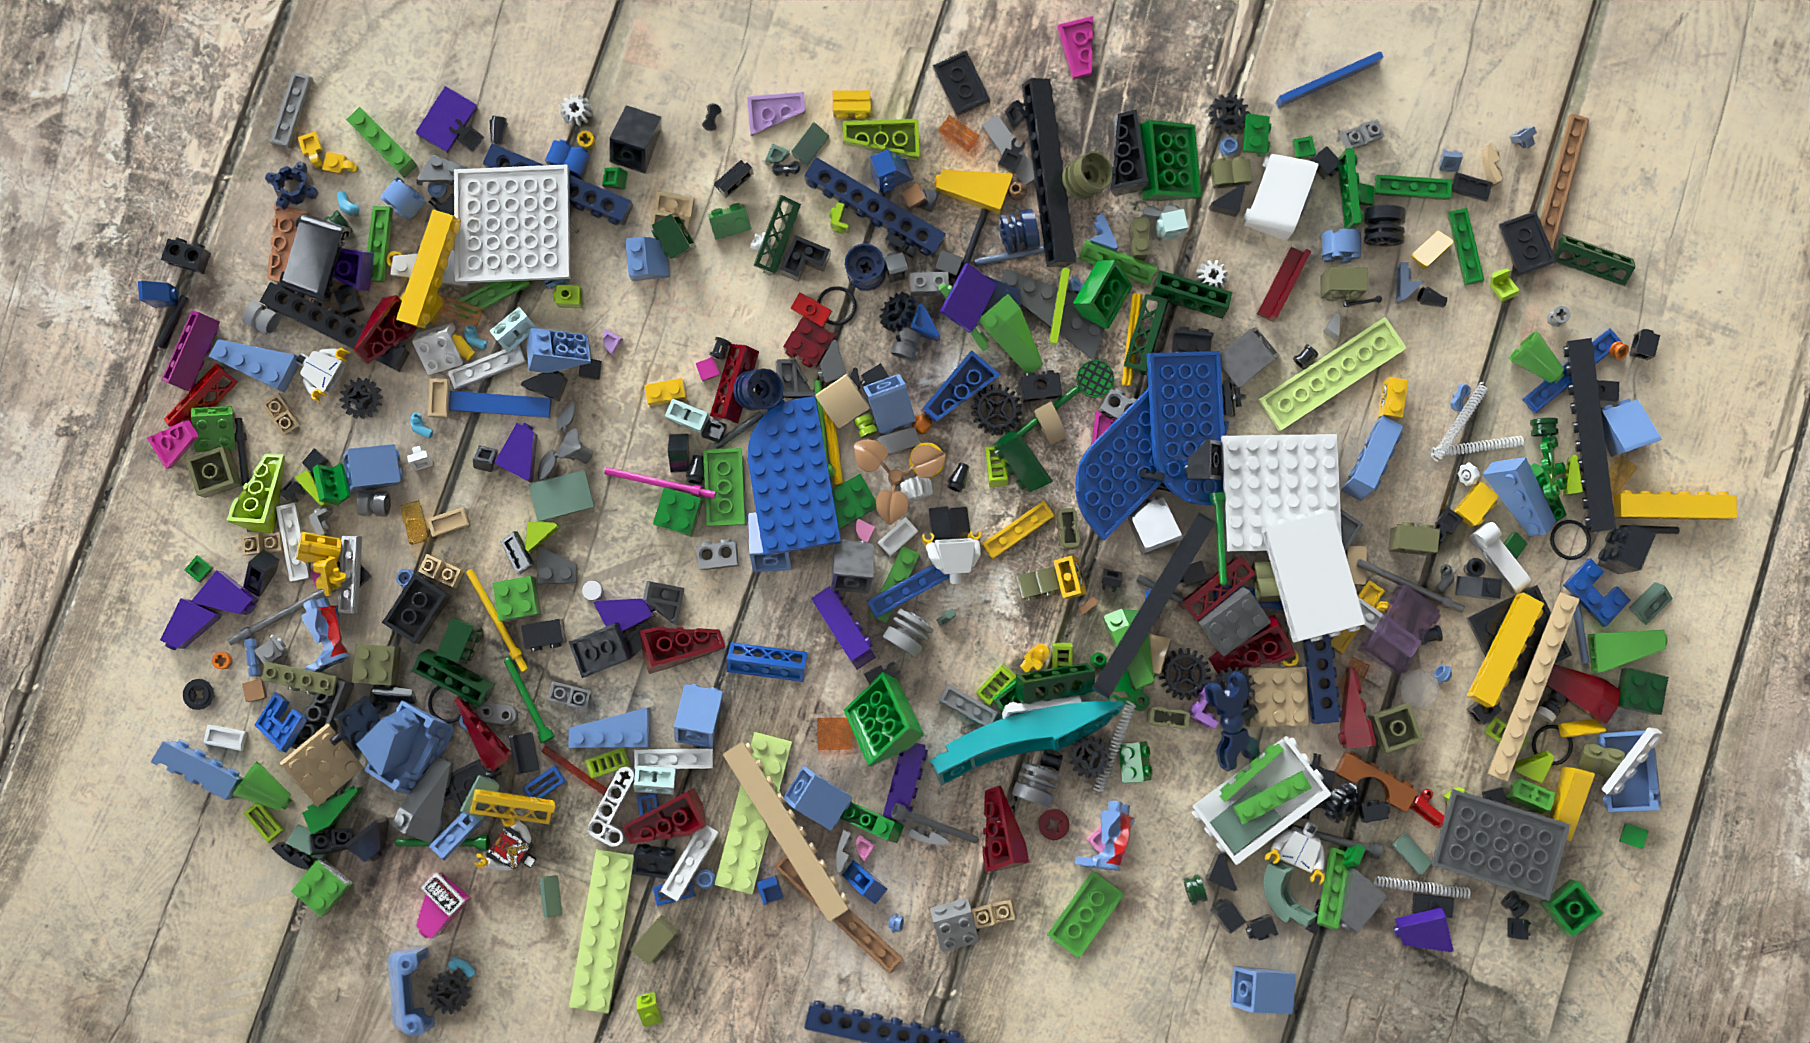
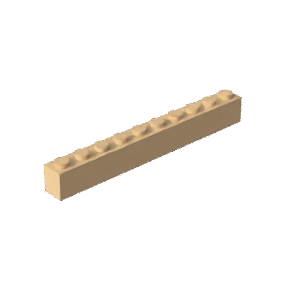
M1561 592L1558 594L1487 775L1504 782L1508 781L1579 602L1578 598Z
M742 741L725 752L723 756L827 921L830 922L848 910L847 904L850 902L844 892L840 894L836 887L839 884L834 876L829 877L826 870H828V867L823 859L818 860L815 855L818 851L813 843L808 844L805 837L807 834L803 827H798L794 822L797 818L792 810L789 809L787 811L784 806L786 801L782 794L775 792L773 787L776 785L770 776L766 777L763 773L765 767L759 759L755 760L753 757L754 750L749 742L745 744Z

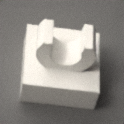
M421 446L414 447V454L407 456L409 464L415 471L433 466L432 458L427 451H421Z

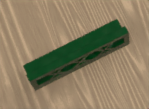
M779 195L753 265L764 270L763 273L769 276L776 274L801 207L800 203L783 195ZM783 201L788 203L785 214L781 210ZM781 218L782 222L777 232L774 223ZM775 236L773 247L770 250L767 243L768 239ZM768 253L769 257L766 265L761 264L762 256Z
M1564 234L1559 239V248L1554 255L1559 264L1622 286L1627 284L1636 268L1634 259ZM1563 250L1571 252L1573 257L1565 260L1560 258ZM1586 257L1590 259L1591 263L1582 266L1577 260ZM1603 263L1608 265L1609 270L1600 272L1596 270L1595 266ZM1623 270L1627 273L1622 280L1615 277L1613 272Z
M1145 294L1124 367L1139 370V374L1147 376V354L1154 353L1168 307V299ZM1148 300L1159 302L1157 309L1149 312L1146 307ZM1150 317L1152 326L1144 330L1141 322ZM1144 335L1147 340L1146 345L1138 348L1135 343L1136 338ZM1139 353L1141 357L1140 365L1129 363L1132 355Z

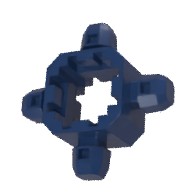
M299 161L294 168L286 166L280 168L278 174L273 172L266 174V182L273 185L278 196L276 201L278 209L285 210L290 203L295 205L301 204L305 198H317L318 190L310 186L305 175L307 171L306 163ZM294 178L295 181L300 182L299 190L289 193L283 189L285 181L288 182L289 179L293 180Z

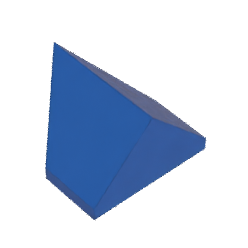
M920 303L911 329L919 332L921 337L934 341L940 340L938 330L923 303Z

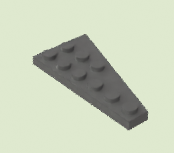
M1005 269L1001 282L1020 289L1021 305L1051 328L1058 287ZM1066 291L1059 335L1073 344L1076 349L1082 351L1089 359L1094 360L1105 328L1082 317L1073 305L1077 294Z

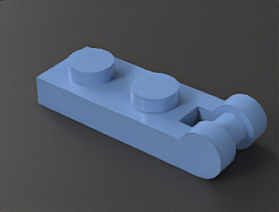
M462 812L429 847L445 861L475 829L483 824L484 820ZM470 820L471 822L466 826L464 822Z

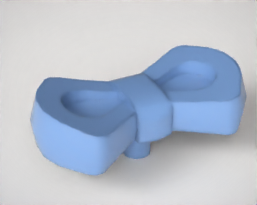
M1078 277L1072 278L1068 283L1069 290L1079 293L1084 285L1079 281Z
M1458 385V391L1452 395L1454 399L1450 402L1452 410L1461 411L1463 409L1464 398L1471 394L1469 385Z

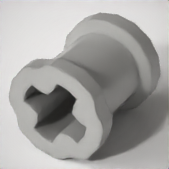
M1559 306L1550 311L1547 315V321L1552 326H1560L1569 320L1570 311L1565 306Z

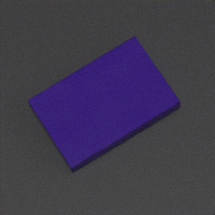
M445 86L415 133L446 153H449L460 136L459 134H452L449 131V127L451 126L455 130L458 129L459 125L455 120L459 119L465 128L478 105Z
M967 263L960 272L940 312L965 331L971 333L997 285Z

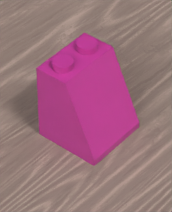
M439 873V875L465 901L451 916H448L425 892L416 927L419 929L418 932L427 939L428 937L432 939L440 935L471 899L467 893L443 873Z

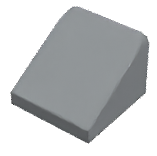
M1339 313L1331 318L1323 330V333L1334 340L1339 337L1340 333Z

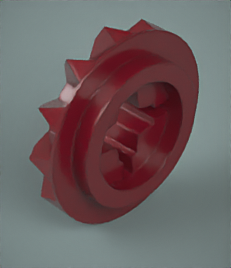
M1050 809L1040 816L1038 826L1040 833L1045 838L1059 840L1068 833L1070 823L1063 811ZM1049 817H1051L1054 821L1061 820V822L1057 824L1058 832L1054 830V828L1046 829L1048 825L1051 824Z

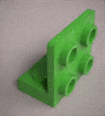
M232 406L191 408L192 426L199 436L194 441L195 452H208L222 446L235 450Z

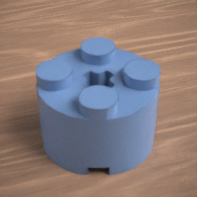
M399 177L392 181L380 197L386 204L395 208L394 211L408 221L413 219L427 203L410 185H405L404 181Z
M1339 229V232L1333 233V230L1323 232V262L1340 260V263H1350L1352 259H1360L1361 232L1356 229Z

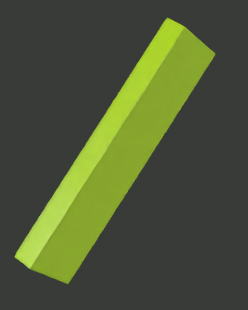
M1063 268L1060 274L1049 346L1053 347L1057 346L1070 272L1068 268Z

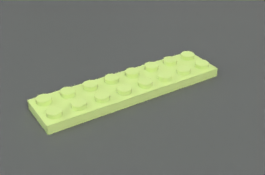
M1384 317L1258 401L1280 432L1404 351L1407 347L1387 318Z
M754 732L751 747L754 750L752 755L755 760L759 759L765 767L763 773L766 777L770 776L776 785L773 788L778 794L792 741ZM740 785L715 885L753 895L770 829L742 785Z
M596 849L569 1005L571 1008L609 1013L632 880L634 854Z

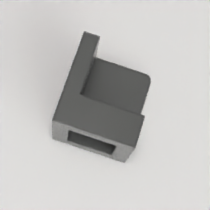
M941 251L935 272H948V277L956 279L963 257Z

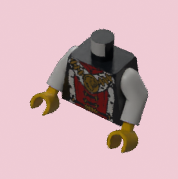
M507 812L506 814L510 819L505 821L501 818L505 828L486 854L488 858H485L482 854H477L476 856L482 858V861L480 863H473L478 868L486 867L496 871H510L518 868L521 863L531 868L537 858L528 853L533 844L527 826L514 819L513 815Z

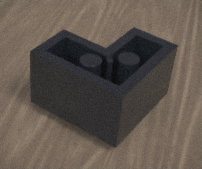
M795 235L780 268L781 275L799 282L806 265L824 272L831 256L830 249Z

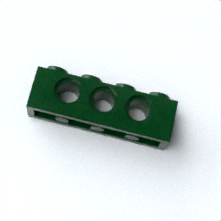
M1159 270L1154 280L1151 295L1168 299V303L1223 319L1229 309L1233 293Z
M429 648L418 654L412 668V672L478 707L489 700L495 687V683L447 658L437 655L436 652Z
M1088 663L1016 674L1015 696L1023 704H1033L1034 702L1050 701L1055 698L1086 695L1087 693L1095 692L1091 688L1095 683L1096 671Z

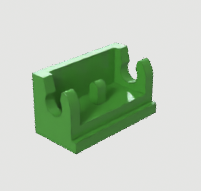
M1521 778L1511 783L1510 786L1513 789L1506 795V800L1540 814L1551 811L1556 793Z

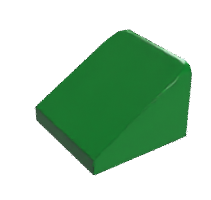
M619 167L605 168L602 186L625 189L628 172Z
M1363 183L1357 184L1358 191L1361 192V202L1359 205H1374V186Z
M1515 531L1511 532L1503 544L1513 557L1517 559L1528 543Z
M1625 823L1619 842L1643 849L1649 831Z

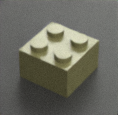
M1329 267L1321 275V298H1327V301H1337L1338 298H1345L1346 301H1357L1368 291V268Z
M222 446L186 459L197 496L207 498L242 486L232 452L228 448Z
M1411 522L1397 524L1396 527L1390 530L1389 551L1425 556L1438 553L1440 529H1433V525L1427 524L1416 527Z
M356 644L352 683L397 686L401 647Z
M1403 703L1368 715L1381 753H1388L1424 741L1410 703Z
M661 915L630 950L647 965L651 962L656 964L665 954L663 950L665 946L669 948L677 940L678 936L676 934L679 929Z

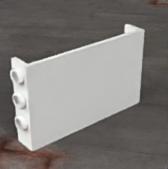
M1326 509L1315 511V515L1309 517L1307 513L1296 516L1297 520L1289 521V518L1277 521V525L1262 529L1292 641L1297 642L1310 638L1311 642L1323 639L1322 635L1328 633L1330 637L1340 635V630L1348 629V632L1360 630L1359 626L1365 624L1333 510L1327 512Z
M1285 736L1276 744H1279L1284 750L1226 802L1219 796L1221 794L1220 789L1227 783L1230 785L1236 781L1234 777L1242 770L1246 772L1251 767L1249 764L1192 806L1194 808L1192 814L1198 822L1203 820L1206 824V827H1204L1205 831L1210 837L1215 836L1219 841L1216 843L1217 847L1222 853L1227 852L1236 865L1331 795L1321 781L1324 778L1317 769L1312 770L1309 766L1311 761L1305 754L1301 755L1297 750L1299 745L1293 738L1289 739ZM1265 752L1259 756V759L1265 755ZM1303 771L1312 789L1274 808L1281 818L1234 854L1210 824V821L1254 786L1262 792Z

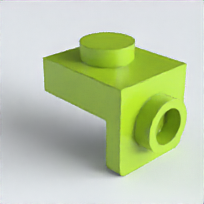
M837 202L836 207H832L829 218H832L830 222L831 228L839 234L849 233L850 226L841 223L845 205Z
M1508 268L1498 270L1491 275L1490 288L1501 302L1519 295L1520 291L1510 279V270Z
M655 992L646 993L636 998L637 1012L643 1027L663 1022Z

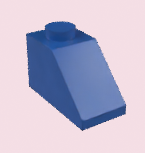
M138 281L140 301L153 308L176 306L179 293L175 286L165 282Z
M855 860L852 861L842 874L862 896L874 904H877L888 890L887 887Z

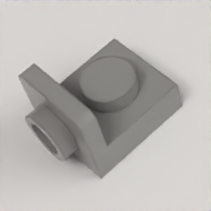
M324 507L315 509L314 513L309 515L316 534L330 536V525L323 518L332 514V510Z
M272 635L269 641L258 647L254 652L265 665V662L273 663L285 655L284 648L286 645L280 637L276 639Z

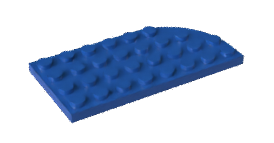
M1220 351L1147 354L1151 439L1156 470L1165 474L1164 481L1162 482L1175 496L1195 505H1213L1210 502V494L1223 492V471L1222 480L1187 479L1185 466L1188 458L1206 439L1221 441V437L1225 436Z
M1149 388L1091 444L1084 453L1077 469L1075 493L1079 509L1086 522L1101 540H1106L1162 483V481L1155 482L1138 477L1141 469L1154 473L1157 471L1152 453Z
M815 396L784 402L771 409L760 419L751 434L748 444V465L764 556L841 543Z

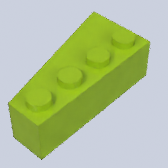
M918 119L842 121L844 145L876 152L889 149L896 156L899 155L919 161Z

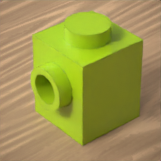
M557 285V290L553 292V301L556 302L558 307L582 308L583 289L579 285Z

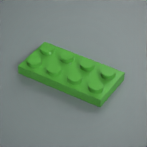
M742 448L703 450L705 489L716 492L715 499L705 497L706 526L746 525Z
M1092 870L1047 935L1077 958H1080L1125 894Z

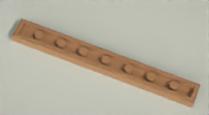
M1573 113L1568 117L1540 217L1552 251L1589 122V118Z
M785 854L774 868L819 908ZM850 909L832 920L888 973H891L903 960V957Z

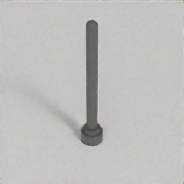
M896 803L892 810L891 816L894 819H908L974 844L979 841V838L973 834L908 811L905 805Z
M1294 824L1288 826L1289 830H1291L1293 827H1297L1301 830L1304 829V827ZM1316 831L1314 834L1319 840L1345 847H1353L1360 844L1366 848L1365 852H1367V855H1370V858L1377 860L1380 859L1382 853V844L1375 842L1367 845Z

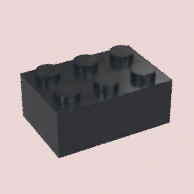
M1636 525L1611 530L1605 538L1606 545L1598 555L1599 562L1597 565L1616 574L1642 570L1656 534Z
M414 573L382 623L414 644H421L452 595L423 576Z

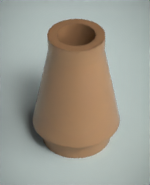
M1014 182L1010 185L1008 194L1011 199L1019 201L1025 198L1027 188L1021 182ZM1015 187L1020 188L1018 192L1013 191Z

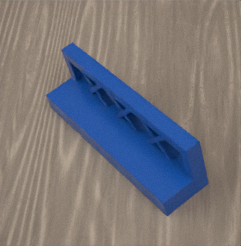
M731 642L727 657V672L803 682L807 652ZM742 650L744 653L736 655L733 654V651ZM758 652L762 653L763 656L754 657L752 654ZM780 655L782 659L775 660L772 656ZM794 657L802 658V663L793 662L791 659Z

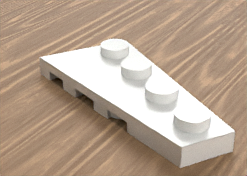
M451 251L448 267L442 277V284L468 287L469 283L455 282V251ZM418 254L393 256L391 276L410 279Z

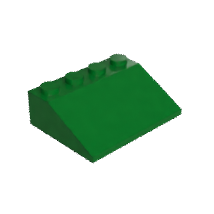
M1148 120L1142 123L1152 187L1151 189L1142 190V200L1170 201L1202 198L1195 124Z
M884 672L844 709L860 749L870 767L911 748L924 736V732L898 679Z

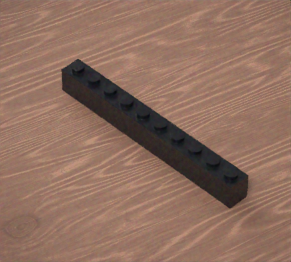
M1030 78L1021 85L1024 107L1028 114L1026 121L1047 267H1067L1076 262V252L1073 244L1068 196L1062 180L1063 160L1061 159V144L1058 138V124L1056 122L1055 105L1052 95L1053 88L1050 79Z
M1592 338L1571 340L1566 342V346H1563L1564 358L1568 357L1569 364L1565 365L1566 376H1570L1571 384H1568L1569 396L1573 395V403H1570L1571 414H1575L1576 422H1573V432L1578 435V441H1575L1576 452H1580L1581 458L1578 462L1579 469L1583 474V479H1581L1582 488L1585 490V498H1582L1583 509H1587L1588 517H1585L1586 529H1590V532L1616 529Z

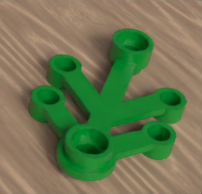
M1551 435L1542 437V443L1540 444L1544 459H1541V466L1547 480V484L1543 486V491L1547 500H1557L1560 490L1566 489L1567 485L1564 478L1556 479L1555 483V477L1558 474L1566 473V467L1564 462L1555 463L1554 467V450L1558 447V440L1556 436L1552 437Z
M1100 652L1093 654L1089 660L1090 665L1095 669L1101 668L1103 670L1107 664L1105 655ZM1096 657H1100L1102 662L1098 663ZM1125 671L1113 692H1125L1129 697L1120 698L1118 695H1111L1107 701L1115 698L1117 701H1123L1124 705H1130L1126 703V701H1130L1136 706V708H1133L1136 711L1146 710L1149 707L1150 699L1144 693V687L1135 691L1130 686V677L1127 671ZM1138 698L1143 699V704L1138 703Z

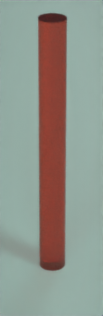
M545 746L541 751L603 796L608 789L548 746Z

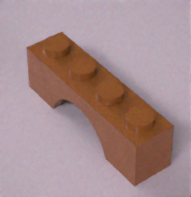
M1351 751L1350 754L1343 753L1334 770L1337 776L1350 783H1356L1364 777H1373L1383 786L1385 802H1388V804L1400 811L1407 812L1418 792L1412 789L1414 785L1405 780L1402 782L1396 780V775L1389 771L1384 773L1378 770V765L1371 761H1368V763L1362 761V756Z

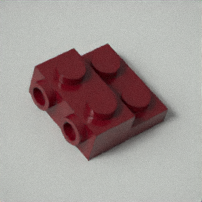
M802 316L783 348L785 354L793 359L797 357L802 360L801 363L806 367L811 368L813 366L817 369L836 335Z

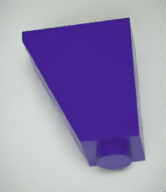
M516 423L494 463L532 483L537 434L533 432L534 428L526 423H523V425Z
M216 570L191 601L196 604L247 615L254 611L258 599L225 572Z
M180 598L160 641L166 643L165 647L175 651L177 648L185 649L221 619L222 614L196 604L189 599Z
M643 598L594 602L605 626L607 627L619 622L622 633L638 626L645 620L655 617L653 612L656 610L647 604Z
M1442 907L1395 918L1396 926H1393L1396 938L1401 939L1403 945L1454 952L1447 919Z

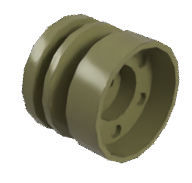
M1090 151L1065 167L1062 175L1063 185L1072 197L1078 200H1086L1110 186L1112 182V166L1103 154L1097 151Z

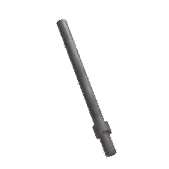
M1359 559L1356 564L1360 568L1438 602L1440 606L1449 607L1461 613L1465 609L1464 605L1453 601L1449 596L1439 595L1364 560Z
M321 589L251 627L247 626L241 629L238 634L227 639L228 643L232 646L243 639L246 640L253 637L254 633L303 608V603L311 599L318 600L324 597V590Z

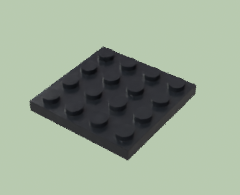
M1538 585L1522 591L1544 603L1542 607L1543 613L1533 625L1535 629L1525 642L1527 645L1524 652L1519 654L1517 658V667L1509 674L1508 678H1510L1508 685L1526 677L1551 614ZM1516 595L1466 618L1485 657ZM1565 639L1562 642L1555 663L1572 656Z

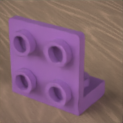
M1203 685L1202 692L1198 693V696H1200L1198 702H1194L1189 709V713H1191L1190 719L1208 729H1216L1219 723L1215 720L1216 716L1203 711L1207 704L1205 686Z

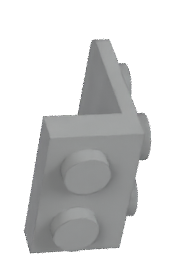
M968 898L958 899L930 908L941 951H950L975 944L979 941Z

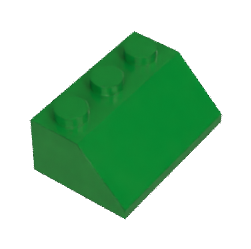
M1115 260L1097 261L1074 300L1073 305L1082 317L1105 329H1109L1133 285Z

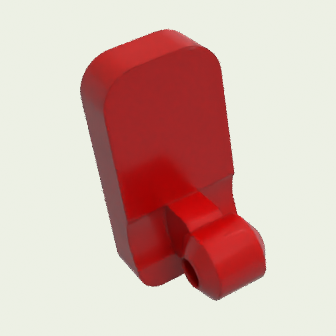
M1425 789L1421 791L1420 796H1415L1410 809L1432 826L1441 828L1444 815L1428 804L1434 794L1431 789Z

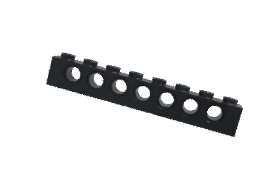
M272 282L269 283L259 302L354 350L366 326L365 324H362L360 327L354 324L356 320L346 315L342 318L338 316V311L330 307L326 310L321 307L322 303L314 299L308 301L304 299L306 295L295 291L292 293L287 288L282 287L280 282L277 285ZM285 297H289L288 302L286 304H283V299ZM305 305V310L299 313V308ZM322 313L321 320L316 321V316ZM339 321V327L333 330V324ZM356 330V335L350 338V332ZM399 342L397 346L390 348L388 354L381 355L375 361L400 372L410 352L405 349L406 345Z

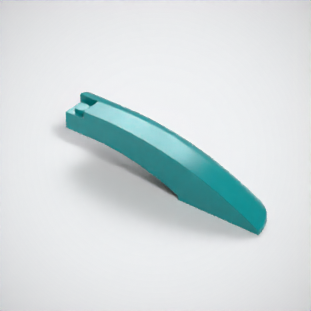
M1123 701L1078 702L1020 713L990 723L946 744V752L937 754L929 761L942 786L975 768L1006 757L1053 749L1056 753L1075 743L1076 740H1081L1082 737H1087L1106 726L1114 716H1117L1122 711L1124 703Z

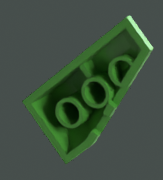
M1007 294L978 321L1025 373L1035 372L1043 365V361L1021 308Z
M1120 609L1104 616L1105 627L1115 648L1139 610ZM1149 633L1126 670L1136 690L1154 683Z

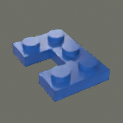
M1590 558L1577 569L1563 586L1575 598L1579 599V603L1602 627H1606L1631 600L1618 586L1613 587L1605 597L1592 586L1604 571Z
M275 692L256 721L255 726L281 752L287 753L308 719L298 710L292 709L283 723L280 718L290 702L282 694Z

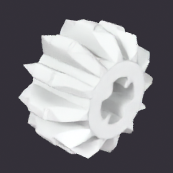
M571 94V99L569 100L564 97L565 103L560 104L562 110L559 112L561 116H564L563 121L565 123L569 122L572 127L575 123L581 126V121L587 123L586 117H591L592 115L589 112L592 107L588 104V99H582L580 94L576 98Z
M1208 260L1206 264L1202 263L1200 265L1201 269L1196 272L1199 275L1196 281L1223 289L1224 283L1228 282V278L1225 277L1228 275V271H1223L1225 264L1219 267L1218 260L1214 264H1212L1211 260ZM1213 273L1212 276L1215 274V279L1210 278L1209 274Z
M914 477L900 484V492L906 495L909 502L917 501L930 496L933 493V486L929 478Z

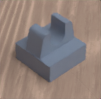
M1534 126L1524 127L1511 135L1510 139L1512 143H1519L1522 148H1530L1535 144L1533 135L1537 131Z
M1443 149L1438 164L1439 170L1458 172L1463 159L1462 152L1457 150L1451 152Z

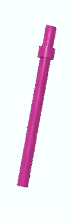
M606 467L604 471L605 475L685 492L699 498L700 496L711 499L716 497L715 491L702 489V486L684 485Z

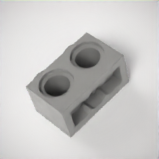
M948 272L910 273V295L912 297L944 296L938 286L943 283L947 287L949 286Z
M1111 389L1098 412L1117 420L1137 399H1129L1123 391ZM1116 399L1119 406L1112 407L1109 404V400Z
M731 539L720 540L718 544H712V541L701 542V546H696L699 570L739 566L737 544L732 542ZM725 548L732 550V555L729 558H723L722 551ZM707 550L713 553L710 560L703 559V553Z

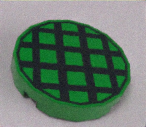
M1090 360L1084 363L1076 376L1080 392L1091 398H1098L1108 394L1115 380L1111 367L1100 360Z

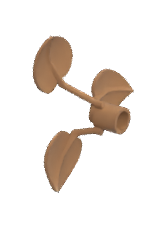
M862 440L854 444L855 459L863 471L874 472L881 465L889 474L888 481L892 485V491L882 490L876 499L879 515L888 525H892L901 518L908 509L909 502L906 495L899 491L895 492L896 486L903 482L904 476L916 468L918 477H932L941 469L945 460L944 452L934 447L923 445L917 447L911 455L913 466L904 472L898 469L891 471L882 462L888 456V451L882 443L875 440Z

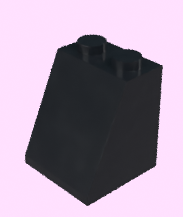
M626 105L609 137L610 162L645 174L661 132L662 117Z

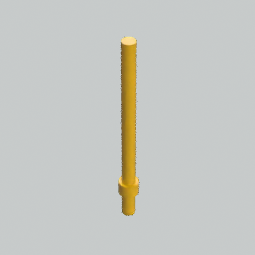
M468 570L466 574L510 651L509 655L512 660L516 661L521 672L528 670L529 668L522 658L523 654L520 648L516 647L503 622L498 620L497 611L474 570Z

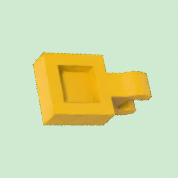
M315 131L298 137L303 155L310 157L311 164L315 168L323 166L318 152L323 151L318 133Z
M326 152L322 167L323 171L343 175L344 170L357 173L358 165L353 161H348L345 155Z

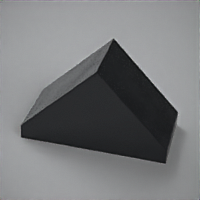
M1242 184L1211 202L1208 207L1209 210L1236 217L1240 212L1245 185Z
M669 434L667 451L670 472H687L690 466L689 434Z
M1220 851L1216 852L1205 879L1236 891L1237 887L1223 853Z

